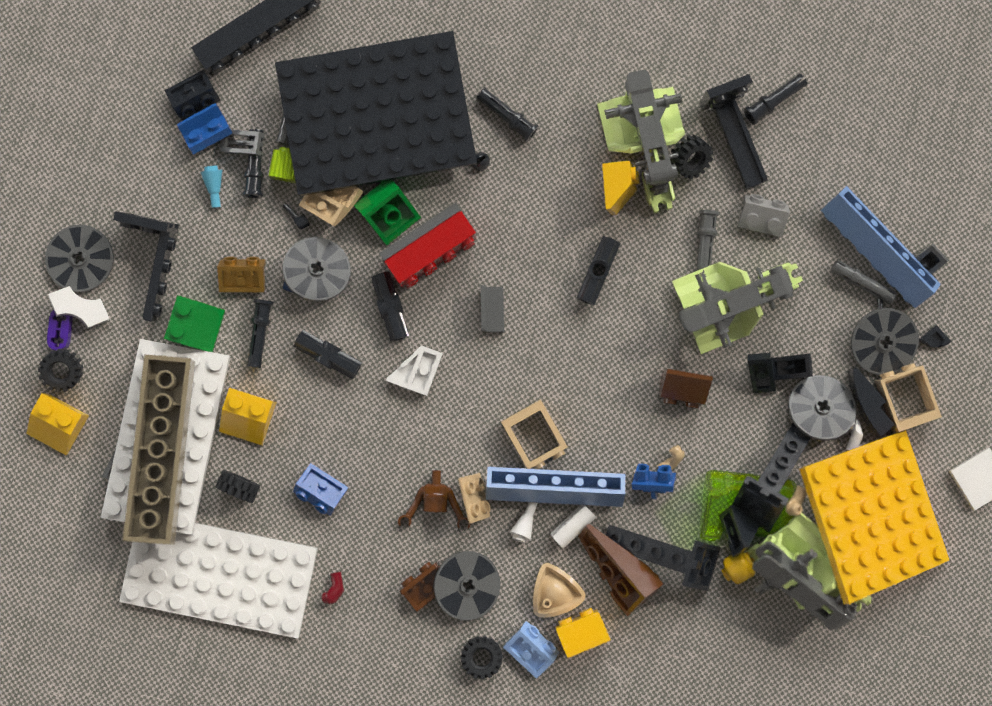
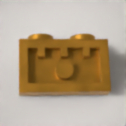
M232 256L221 259L217 266L219 292H264V267L266 260L259 259V257L237 259Z

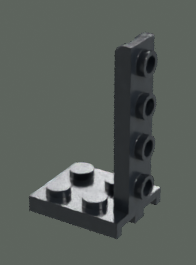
M750 74L706 90L699 102L702 111L710 108L711 110L714 109L746 189L768 181L736 100L744 97V94L748 92V88L753 83Z
M115 211L113 220L119 221L121 227L139 230L141 226L143 232L160 234L143 312L144 320L150 322L157 321V318H160L162 313L160 302L161 297L165 295L167 290L165 278L166 273L169 274L172 261L169 259L171 251H174L176 247L174 235L178 233L179 224Z
M792 423L760 479L757 481L747 475L732 505H735L760 525L761 529L770 533L789 500L779 494L810 440V437L803 434L794 423Z
M613 525L608 526L606 536L635 557L684 573L683 586L708 591L721 547L695 540L693 549L690 551Z

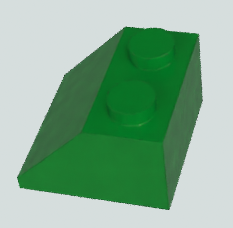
M392 180L381 182L354 205L386 245H389L421 218L401 189Z
M177 295L164 339L199 350L213 352L226 310Z

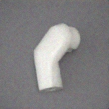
M855 419L852 427L849 429L851 437L846 447L847 450L859 447L863 438L861 425L857 419Z

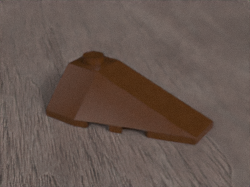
M586 525L578 535L590 559L598 563L601 570L599 573L602 580L606 579L612 589L609 592L627 617L664 585L659 576L648 565L592 525Z

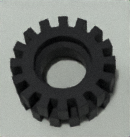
M687 135V140L684 137L681 138V143L677 142L675 144L677 148L671 150L672 154L678 153L679 156L670 160L671 165H676L677 172L686 179H693V176L698 178L699 173L704 174L705 167H710L708 162L713 160L711 157L713 151L711 150L712 147L697 135ZM693 153H695V155L693 156V158H692L690 161H688L689 157H690Z
M61 348L47 354L40 362V367L38 368V372H40L38 377L40 380H44L42 384L50 386L48 389L51 391L56 389V392H61V390L66 392L70 388L72 389L83 375V372H81L83 365H80V357L78 359L75 357L76 353L73 352L71 354L69 353L70 350L65 349L62 351ZM58 362L66 364L69 368L68 377H56L52 371L53 365Z
M222 470L215 485L222 492L249 503L254 502L260 489L259 484L227 470Z
M476 636L474 639H470L462 650V667L468 675H472L475 679L481 678V680H485L487 677L491 678L502 665V651L499 644L494 639L487 638V636ZM478 649H485L491 655L490 662L485 666H478L473 661V654Z

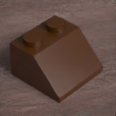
M666 369L662 371L658 398H662L663 403L676 405L677 401L686 402L685 407L699 409V405L706 404L713 376Z

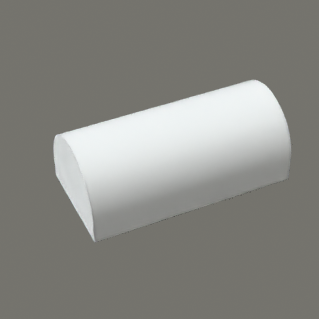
M580 505L550 535L564 549L596 516L585 505Z

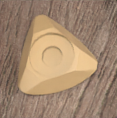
M545 563L541 566L533 595V611L536 616L543 618L558 616L573 610L585 600L583 589L566 572L550 563Z

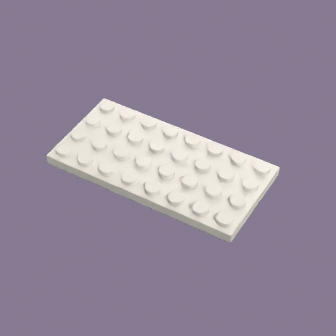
M140 339L101 518L125 522L144 354L191 358L195 361L176 532L193 535L230 356Z
M195 523L193 535L176 532L175 545L132 542L119 602L298 639L318 548Z

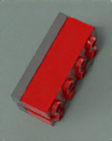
M455 202L379 254L401 288L406 286L409 289L419 282L418 278L423 274L429 276L438 269L437 265L443 261L447 264L456 258L455 254L461 249L466 251L473 247L477 237L475 230Z

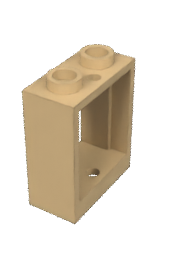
M915 363L901 367L902 372L894 374L892 370L880 374L881 379L875 381L878 392L886 400L883 404L886 415L895 424L891 428L892 432H901L942 417L923 365L915 366ZM914 374L927 411L898 420L885 384Z
M541 400L501 422L527 469H539L546 465L544 462L546 459L552 457L555 460L566 454L564 449L568 447ZM540 411L559 446L530 462L511 427Z

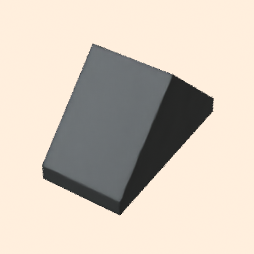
M934 244L923 248L915 256L931 274L949 261Z

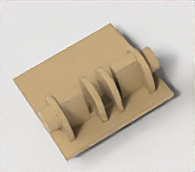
M480 473L458 478L469 524L489 518L490 504L486 500L484 492L485 483Z

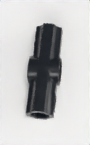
M602 236L576 299L595 306L621 243L610 237ZM597 265L603 267L604 275H594L593 267Z
M390 271L372 276V283L378 298L376 300L381 318L384 319L390 342L409 337L402 314L404 313L399 295L396 294Z
M304 330L298 335L293 345L299 351L313 357V360L329 369L333 368L352 380L362 365V362L342 352V349L326 340L322 341Z

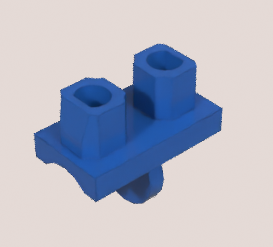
M639 463L634 474L632 490L651 493V499H657L658 493L674 491L676 473H672L670 465L658 466L657 472L650 471L649 465Z

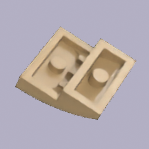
M349 187L305 195L299 206L335 227L353 208L363 191L357 187Z

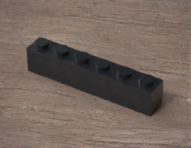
M264 0L191 48L208 74H217L229 62L240 60L244 56L243 53L260 47L263 43L262 41L268 37L273 38L277 36L285 26L297 23L302 15L316 11L321 1Z

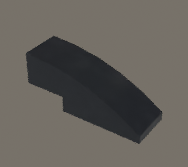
M857 367L850 368L847 371L849 385L857 409L874 436L882 437L895 425L880 408L886 400Z

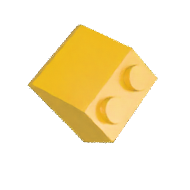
M630 161L602 164L606 210L611 215L619 213L637 191L636 184H640L639 170Z
M229 388L222 408L219 432L263 445L277 402Z
M42 393L30 413L26 434L67 455L89 415L51 394Z
M588 608L579 612L580 616L571 619V617H566L558 621L559 625L555 626L567 658L611 641L597 609L592 610V608Z

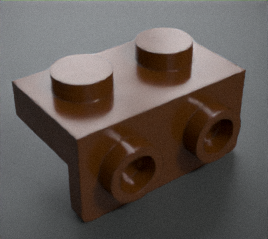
M430 561L419 569L421 573L417 577L413 578L410 576L401 583L403 588L399 592L405 596L416 612L435 598L433 583L435 574L440 566L437 561L433 564Z

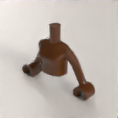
M432 470V483L420 487L407 513L399 517L398 524L401 526V519L403 517L409 519V526L412 524V516L419 507L422 498L424 500V512H447V500L449 499L450 505L458 519L457 526L459 529L460 521L463 519L468 521V518L464 517L453 490L447 485L441 484V471Z

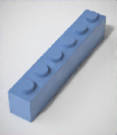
M847 186L821 209L826 219L840 230L842 236L852 242L856 250L864 255L871 262L872 267L879 271L887 279L889 285L895 287L903 299L914 308L918 307L937 291L941 284Z
M503 467L487 468L486 500L623 507L625 474Z

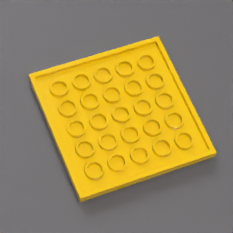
M906 430L799 468L843 604H851L949 561Z

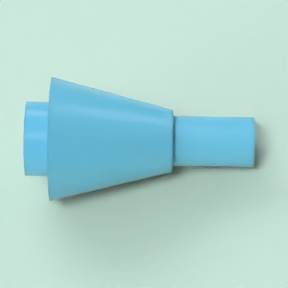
M218 166L204 167L203 172H200L208 193H210L212 208L221 207L219 192L223 170H218Z

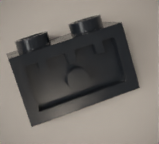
M204 69L164 90L172 108L181 121L220 101Z

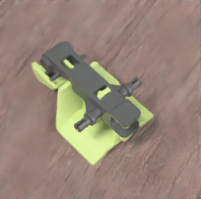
M647 70L631 72L627 75L625 82V96L597 104L608 150L613 152L636 153L643 151L644 160L635 162L634 166L645 165L646 171H642L646 201L651 206L653 213L659 212L658 204L660 203L665 204L668 211L672 209V201L675 199L671 181L678 177L676 165H671L670 159L678 157L679 154H668L667 145L676 144L685 135L677 104L682 103L681 93L675 94L673 87L653 90ZM658 153L662 155L663 160L659 161Z
M722 262L673 280L672 283L683 307L679 312V319L684 330L693 332L700 354L720 346L726 348L732 345L731 342L748 336L764 315L760 307L761 304L769 302L771 310H775L773 299L779 297L780 300L792 297V291L799 287L798 283L803 281L802 276L796 278L791 276L792 270L798 268L797 264L784 263L765 272H761V269L757 267L756 272L759 279L754 282L750 281L746 271Z
M802 512L791 519L789 524L773 535H768L761 544L757 543L746 551L755 560L753 569L764 577L763 582L755 586V592L758 595H762L767 590L771 591L774 588L781 589L792 597L799 609L803 610L806 608L811 612L812 617L816 616L829 630H837L853 620L857 612L861 610V602L867 606L871 604L872 597L870 595L851 604H843L818 525Z

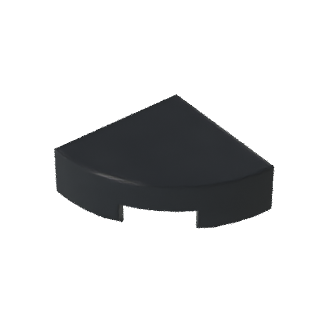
M934 325L919 338L920 343L932 348L943 347L952 342L937 325Z

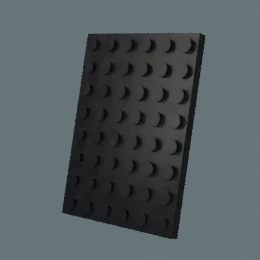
M453 31L275 62L298 196L477 165Z

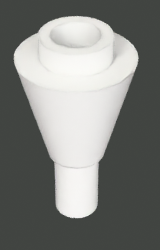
M528 502L525 513L521 515L510 531L513 534L512 538L521 543H525L526 540L531 541L533 514L538 503Z

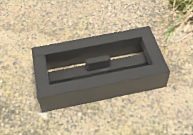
M231 130L232 134L222 139L220 151L223 153L261 156L262 151H259V149L263 147L261 138H264L265 134L257 131ZM229 136L253 137L255 140H230ZM227 146H253V149L229 148Z

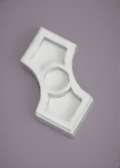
M70 286L48 294L56 316L69 315L76 317L83 322L87 329L109 321L101 299H83L76 295Z

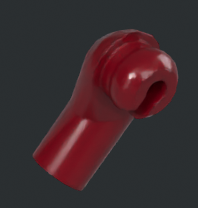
M341 571L330 573L332 586L327 592L322 594L321 599L323 603L332 605L344 593Z

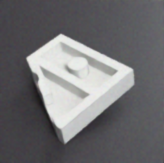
M420 346L399 368L387 377L386 381L427 396L443 353Z

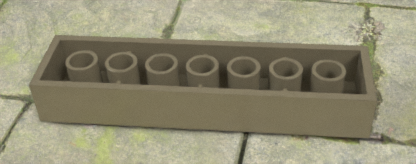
M144 354L123 541L175 545L195 361L191 358Z

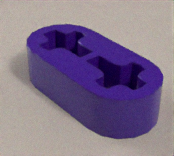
M54 310L50 313L47 344L52 350L62 348V351H64L70 345L73 317L64 315L66 321L61 322L60 328V321L56 320L57 316ZM60 331V338L64 339V342L59 343V347H57L58 345L54 343V338L57 339L59 337Z

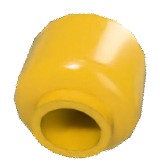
M743 551L737 557H733L731 554L723 560L724 568L721 571L727 581L732 580L736 584H741L755 575V570L753 569L755 560L750 557L749 552L745 553Z

